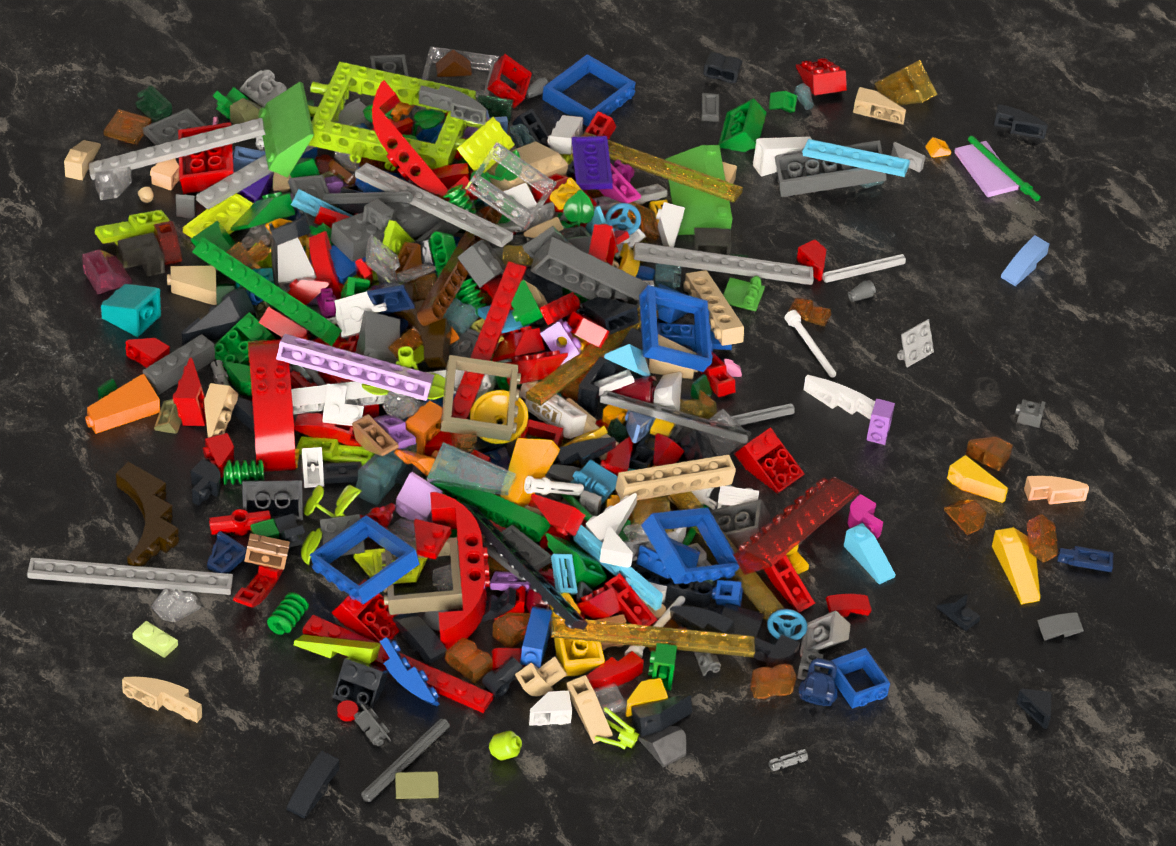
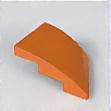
M396 449L393 452L404 463H412L426 476L432 475L436 469L453 475L456 469L455 465L447 461L402 449Z

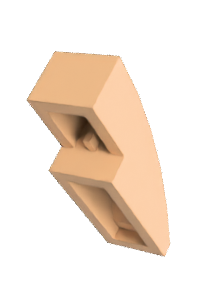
M1027 476L1024 487L1028 501L1047 499L1049 504L1086 501L1089 490L1087 484L1053 476Z

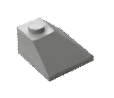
M837 611L808 622L807 632L802 637L800 656L803 655L804 650L816 649L821 651L849 640L851 624Z

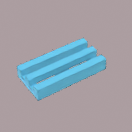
M553 554L551 561L556 590L560 594L571 593V595H575L578 592L572 554ZM567 576H568V579H569V586H570V588H568Z

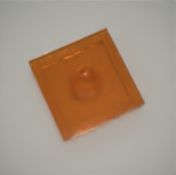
M118 109L104 129V136L137 145L144 135L143 128L151 124V118Z

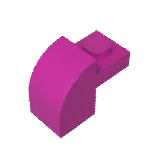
M860 494L850 506L848 516L849 528L851 529L863 523L877 539L881 535L883 521L874 517L876 503Z

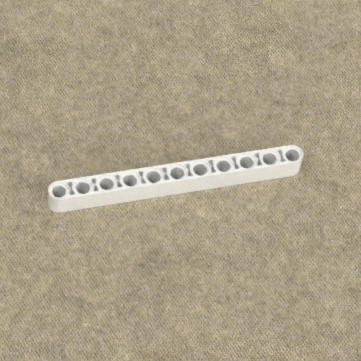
M446 370L426 372L429 374L436 373L443 376L444 378L446 377ZM456 370L453 395L456 394L465 371ZM485 374L479 391H485L491 387L488 374ZM357 381L333 384L347 386L345 404L364 406L418 399L396 392L386 395H374L362 388L363 383ZM327 385L291 389L293 415L324 411Z

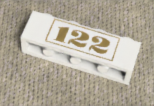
M538 381L522 384L519 397L526 399L525 405L528 412H531L539 420L549 425L563 428L565 438L572 439L583 434L587 418L585 413Z

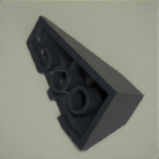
M240 286L222 297L223 301L218 306L209 308L210 312L205 317L197 318L182 331V346L201 334L210 341L222 338L249 312L256 318V311L244 287Z

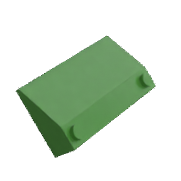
M298 82L267 102L258 114V117L263 119L266 135H262L268 169L287 178L314 136L302 82Z
M701 145L666 158L665 165L671 202L673 205L685 208L678 235L730 234L732 213L719 145Z

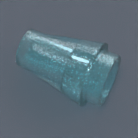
M806 84L796 86L794 94L797 95V99L804 106V109L809 110L813 108L814 103L810 87Z

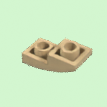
M274 172L273 191L286 192L290 190L288 180L291 176L289 175L287 178Z

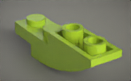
M162 210L129 215V219L126 222L98 226L95 228V234L103 244L115 242L119 247L156 233L168 225L170 220Z

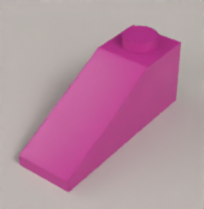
M610 163L613 189H599V191L604 196L621 203L629 204L640 199L641 195Z

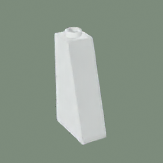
M811 137L757 139L753 161L754 168L760 176L775 173V157L802 153L807 140L811 139Z
M298 238L277 245L278 283L283 291L287 293L291 289L288 285L296 278L298 280L303 277L316 278L315 272Z

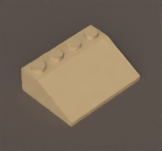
M535 141L515 149L519 152L523 163L522 172L517 178L511 181H507L505 178L503 181L490 178V183L498 193L526 183L532 193L533 182L556 173L566 176L568 163L558 152ZM514 150L507 152L486 172L496 176L495 170L498 164Z

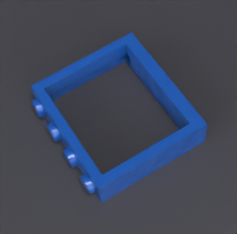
M587 54L543 87V101L569 116L583 117V124L588 127L598 111L609 116L627 100L632 99L635 93V82ZM589 72L619 89L592 110L562 93Z
M647 285L639 295L643 357L704 372L711 365L713 358L708 301ZM656 304L694 314L697 355L658 345Z
M709 508L652 513L641 525L675 584H688L695 581L703 582L711 579L714 581L719 578L729 579L735 576V572L742 566ZM697 526L719 565L686 568L665 529Z
M367 515L310 554L313 563L312 568L316 573L322 574L328 582H333L339 590L345 591L353 600H357L361 604L368 602L419 565L414 548ZM369 537L398 557V559L359 586L332 567L330 563Z

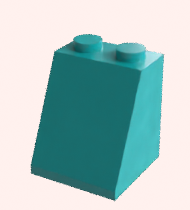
M124 284L102 303V319L139 337L161 317L160 289Z

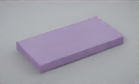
M987 141L981 142L989 151H991L999 159V157L996 155V153L993 151V149L990 147ZM972 144L955 148V154L987 197L1018 190L1019 186Z

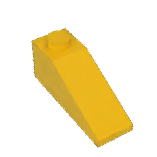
M966 455L950 465L947 479L959 489L1001 503L1005 501L1008 488Z

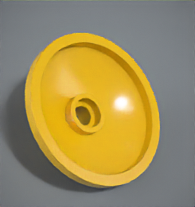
M496 390L482 395L471 409L470 420L495 424L501 421L503 422L502 425H506L509 391ZM520 397L518 401H515V406H518L517 417H514L517 428L516 433H512L510 441L480 438L493 444H504L517 439L524 432L528 424V410L524 401Z

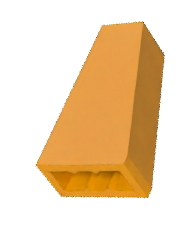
M517 438L501 492V498L525 508V505L528 506L532 499L531 495L535 494V492L531 494L525 492V480L527 476H533L536 479L545 477L560 451L553 440Z

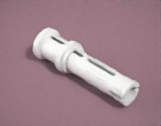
M527 476L524 483V489L527 494L536 492L541 495L556 493L581 496L584 491L581 483L550 481L546 477L536 479L533 476Z

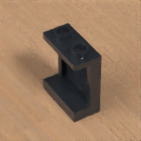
M599 357L579 384L577 404L593 417L597 414L600 388L595 386L594 382L616 374L617 364L602 357Z

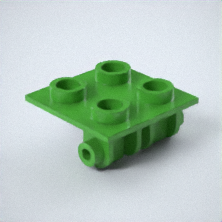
M754 276L750 282L730 277L723 296L729 305L756 311L765 286L761 285L762 281L759 276Z

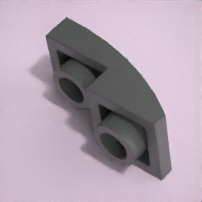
M1077 612L1059 614L1037 620L1044 641L1064 634V637H1068L1084 631Z

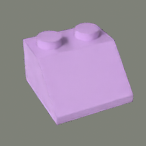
M411 472L396 498V512L413 523L415 519L433 523L430 492L443 494V491Z

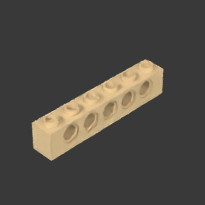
M707 270L686 273V280L683 282L684 290L688 292L689 296L708 301V311H710L709 324L715 338L719 340L722 346L742 343L744 326Z
M723 455L618 473L615 489L620 500L634 493L637 495V500L720 487L732 484L736 468L730 455Z

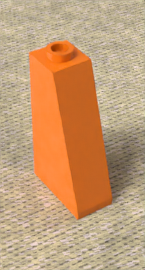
M142 374L87 407L85 420L88 427H92L96 434L160 413V399L146 376Z

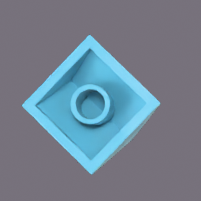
M630 344L609 352L604 356V358L642 376H650L645 357H643V351Z

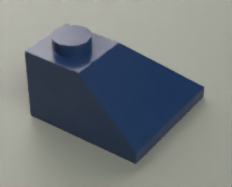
M392 282L373 285L367 291L372 304L386 303L387 310L378 312V314L415 309L413 300L402 284Z

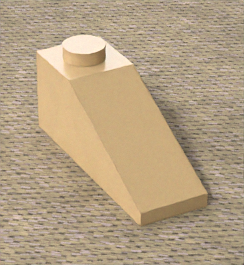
M83 140L71 148L64 160L65 177L83 181L89 169V163L93 162L101 144Z

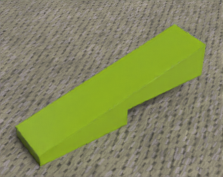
M301 437L296 449H299L300 455H302V448L322 447V460L332 463L361 462L362 470L373 472L378 461L377 454L359 446L339 445L337 439Z
M302 635L294 641L295 646L328 658H332L339 653L367 664L372 663L378 658L381 643Z

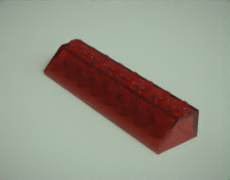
M825 477L817 481L816 487L814 486L806 490L805 496L803 495L795 499L794 505L792 504L784 508L783 514L781 513L773 517L772 523L761 527V532L753 534L749 537L750 541H746L738 546L739 550L733 556L744 575L772 567L859 494L858 489L836 477L828 480Z

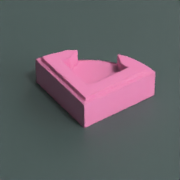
M724 359L727 372L732 377H742L740 366L733 363L730 359Z

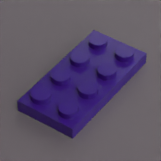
M607 136L571 137L575 182L582 190L613 189Z

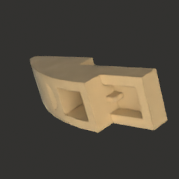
M124 677L122 679L123 693L129 698L142 702L147 707L158 711L163 705L168 710H173L184 718L191 719L196 723L202 718V704L190 699L189 690L182 686L147 677Z

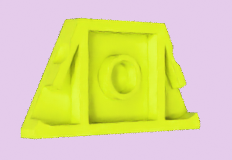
M385 549L365 550V553L354 554V559L370 578L380 572L382 566H386V564H382L381 552H385ZM418 558L419 565L394 582V584L417 582L428 558Z

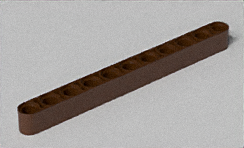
M495 203L480 209L476 213L479 217L496 225L502 216L500 207ZM468 231L464 233L417 313L418 320L423 326H428L443 318L468 275V271L457 257L472 245L484 239Z

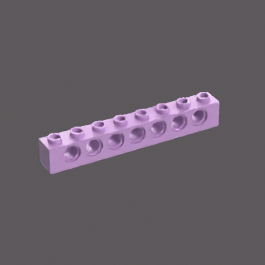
M284 334L281 339L276 358L277 360L425 401L430 394L434 379L433 374Z

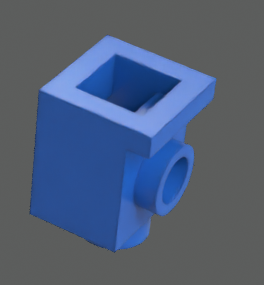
M717 580V587H713L712 599H715L716 605L730 604L741 607L742 583Z

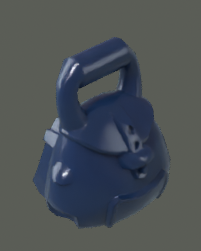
M821 658L811 661L807 677L800 683L798 688L799 696L802 700L816 705L831 706L837 699L838 691L834 683L837 668L833 661ZM819 666L832 669L830 674L815 671L814 667Z

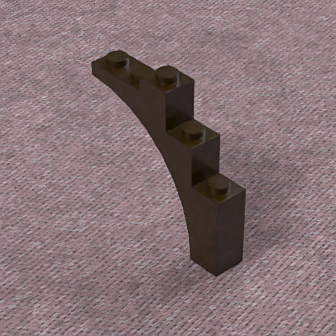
M403 283L402 285L405 286L415 304V309L391 312V314L405 319L419 331L424 344V359L429 368L447 367L451 338V327L447 319L442 318L428 326H423L418 320L417 313L425 300L418 301L419 293L414 283Z
M128 462L116 473V486L128 494L137 504L143 514L145 526L142 537L136 548L127 557L128 566L144 567L148 560L158 554L159 550L167 553L171 548H174L179 542L178 528L170 524L173 518L172 505L164 501L167 495L166 483Z

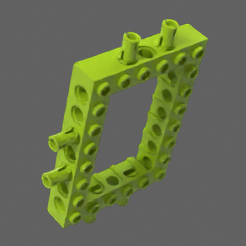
M339 62L329 84L312 82L311 93H318L324 96L318 107L308 105L310 117H313L311 123L314 133L308 145L351 154L350 160L353 163L355 160L356 163H359L361 158L364 157L385 162L384 166L387 170H390L392 165L386 157L387 151L380 143L374 130L336 123L339 120L341 110L344 109L346 99L349 98V91L357 92L360 95L375 96L383 80L386 81L403 103H408L411 106L426 107V109L440 110L443 113L448 112L435 144L405 138L431 170L452 165L457 148L466 141V139L462 138L467 126L478 129L482 126V124L451 117V111L419 104V90L421 86L439 90L440 86H445L476 100V91L343 62ZM392 165L391 171H394L396 168Z

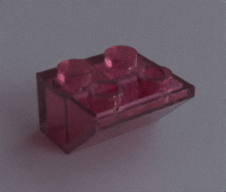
M100 249L82 255L83 271L97 294L122 287L124 284H132V279L118 257Z

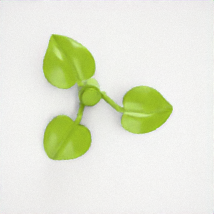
M411 334L400 344V349L398 350L399 361L396 362V365L407 368L414 367L415 370H418L416 364L424 360V346ZM430 373L434 375V379L427 399L441 398L444 396L445 378L439 374ZM362 384L364 390L374 395H386L393 392Z
M317 485L312 495L308 498L303 512L309 516L317 507L332 518L345 516L343 514L344 510L362 491L352 485H348L337 500L334 515L319 505V501L324 495V488ZM318 528L316 532L311 531L302 545L301 556L308 565L311 558L310 554L315 551L322 538L321 528Z

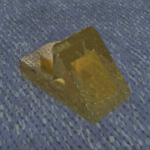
M503 246L504 264H508L509 261L516 264L532 265L533 259L524 251L522 246Z
M699 390L698 400L680 399V412L705 419H717L716 402L701 390Z

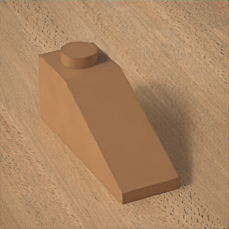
M369 414L352 423L355 439L365 450L384 456L399 448V445Z

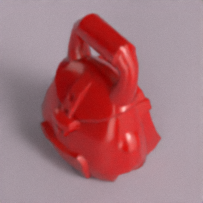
M390 503L380 508L375 507L366 515L385 529H388L396 505Z

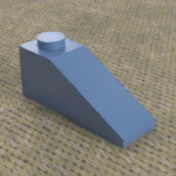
M628 410L625 421H627L626 430L631 441L637 443L645 437L656 418Z

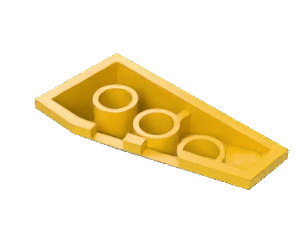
M1014 527L996 530L992 548L1020 603L1026 604L1040 601L1036 551L1029 537Z
M561 593L565 600L580 614L581 611L570 594ZM552 611L551 619L556 656L566 671V676L582 675L603 664L605 659L602 646L598 638H595L591 632L590 625L588 624L584 630L578 628L571 629L565 625V620Z

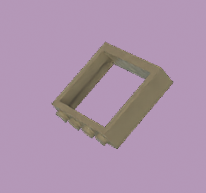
M449 355L446 367L440 431L510 441L512 433H516L517 428L514 417H517L518 406H515V401L519 399L520 390L516 389L517 384H520L521 373H518V365ZM456 370L510 378L506 425L451 417Z
M457 537L448 538L438 555L451 556L453 590L394 596L393 583L384 589V593L388 592L387 595H384V604L389 605L390 615L463 609ZM416 541L405 542L414 548L417 553ZM386 549L385 552H381L382 564H386V566H382V569L391 564L393 560L398 559V557ZM417 555L418 558H427Z

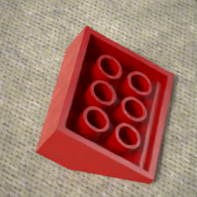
M229 122L178 130V140L229 127L232 124ZM233 143L179 157V179L183 194L203 191L234 173Z

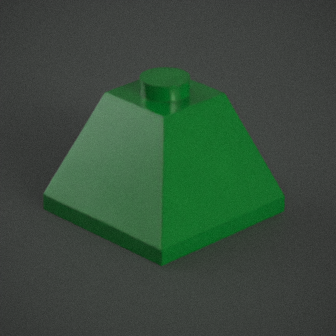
M218 220L191 238L192 243L197 246L202 237H204L231 256L240 250L239 246Z

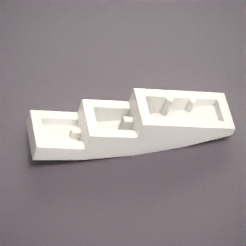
M811 375L805 377L803 390L833 409L838 405L852 415L858 411L868 419H871L875 401L846 386Z

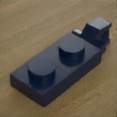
M1078 546L1069 549L1060 548L1057 561L1073 566L1112 572L1113 552Z

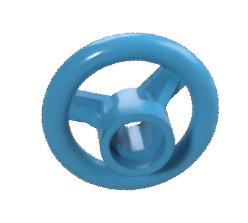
M619 203L608 210L605 220L608 225H617L619 230H626L631 235L639 228L641 215L635 206L628 203ZM623 208L622 214L618 218L610 220L616 210ZM629 210L635 214L636 221L634 225L628 217Z
M791 609L777 610L770 615L767 621L769 632L777 639L782 634L797 641L807 632L805 618L797 611ZM790 615L795 617L796 619H793L791 621L783 620L779 616ZM773 622L779 626L778 632L775 630ZM801 624L800 632L794 635L795 627Z

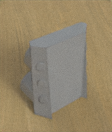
M261 70L248 78L239 90L264 108L267 102L286 91V86L281 82H276L274 80L275 76L270 70Z
M360 98L344 105V109L339 114L338 121L341 124L356 126L365 123L368 128L372 124L366 120L362 112L367 106L360 101Z

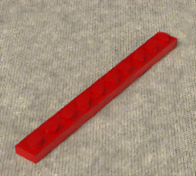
M508 261L470 358L491 361L511 311L512 300L525 275L526 266ZM464 372L453 400L451 417L468 420L485 374Z
M312 615L303 627V634L377 643L315 615ZM380 645L378 658L371 664L387 669L383 663L390 658L382 645ZM399 653L402 658L406 657L411 668L415 666L419 670H424L429 678L426 682L430 688L433 686L437 693L482 713L485 712L493 700V693Z

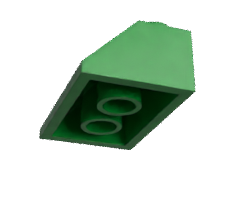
M754 98L727 112L718 143L720 148L740 152L755 149L756 140L760 138L767 112Z

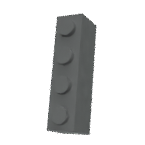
M201 334L144 369L143 374L148 379L157 396L179 382L184 373V366L187 365L189 358L193 359L196 371L215 360L214 343Z

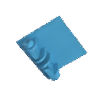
M589 460L581 471L576 470L574 472V479L570 483H581L585 491L601 496L602 505L615 490L618 476L594 461Z

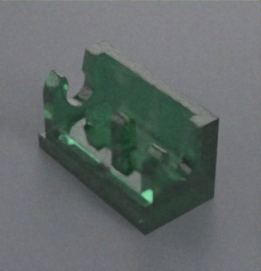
M152 85L137 94L139 98L144 97L136 102V106L154 123L172 115V104Z
M485 95L478 96L477 102L488 110L489 118L507 116L508 125L510 124L513 100Z

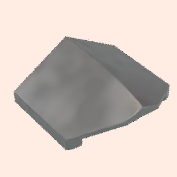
M669 726L661 732L640 736L638 739L662 767L686 756V734L678 726Z

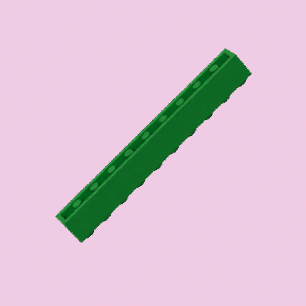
M202 237L192 253L330 346L334 344L342 332L332 322L204 237Z

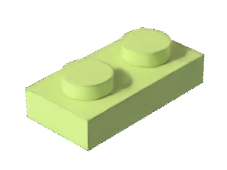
M145 621L133 632V639L164 658L178 646V640L148 621Z

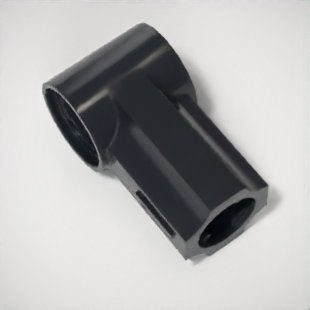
M511 656L496 671L488 672L484 676L482 684L495 697H501L508 691L509 684L516 678L515 674L522 670L523 666Z

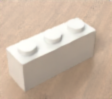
M562 115L561 119L557 121L556 127L553 128L552 134L548 136V146H550V149L560 154L571 155V137L582 136L583 117Z

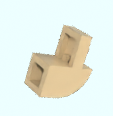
M554 657L539 669L531 662L515 675L529 695L542 696L554 690L552 685L565 677L567 673L560 661Z

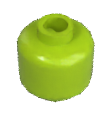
M512 731L495 734L489 743L491 754L498 760H506L518 756L522 747L520 737Z

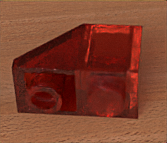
M173 222L154 224L155 242L164 265L181 262L182 256Z

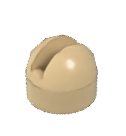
M143 187L138 191V196L142 202L149 203L153 199V191L150 187Z

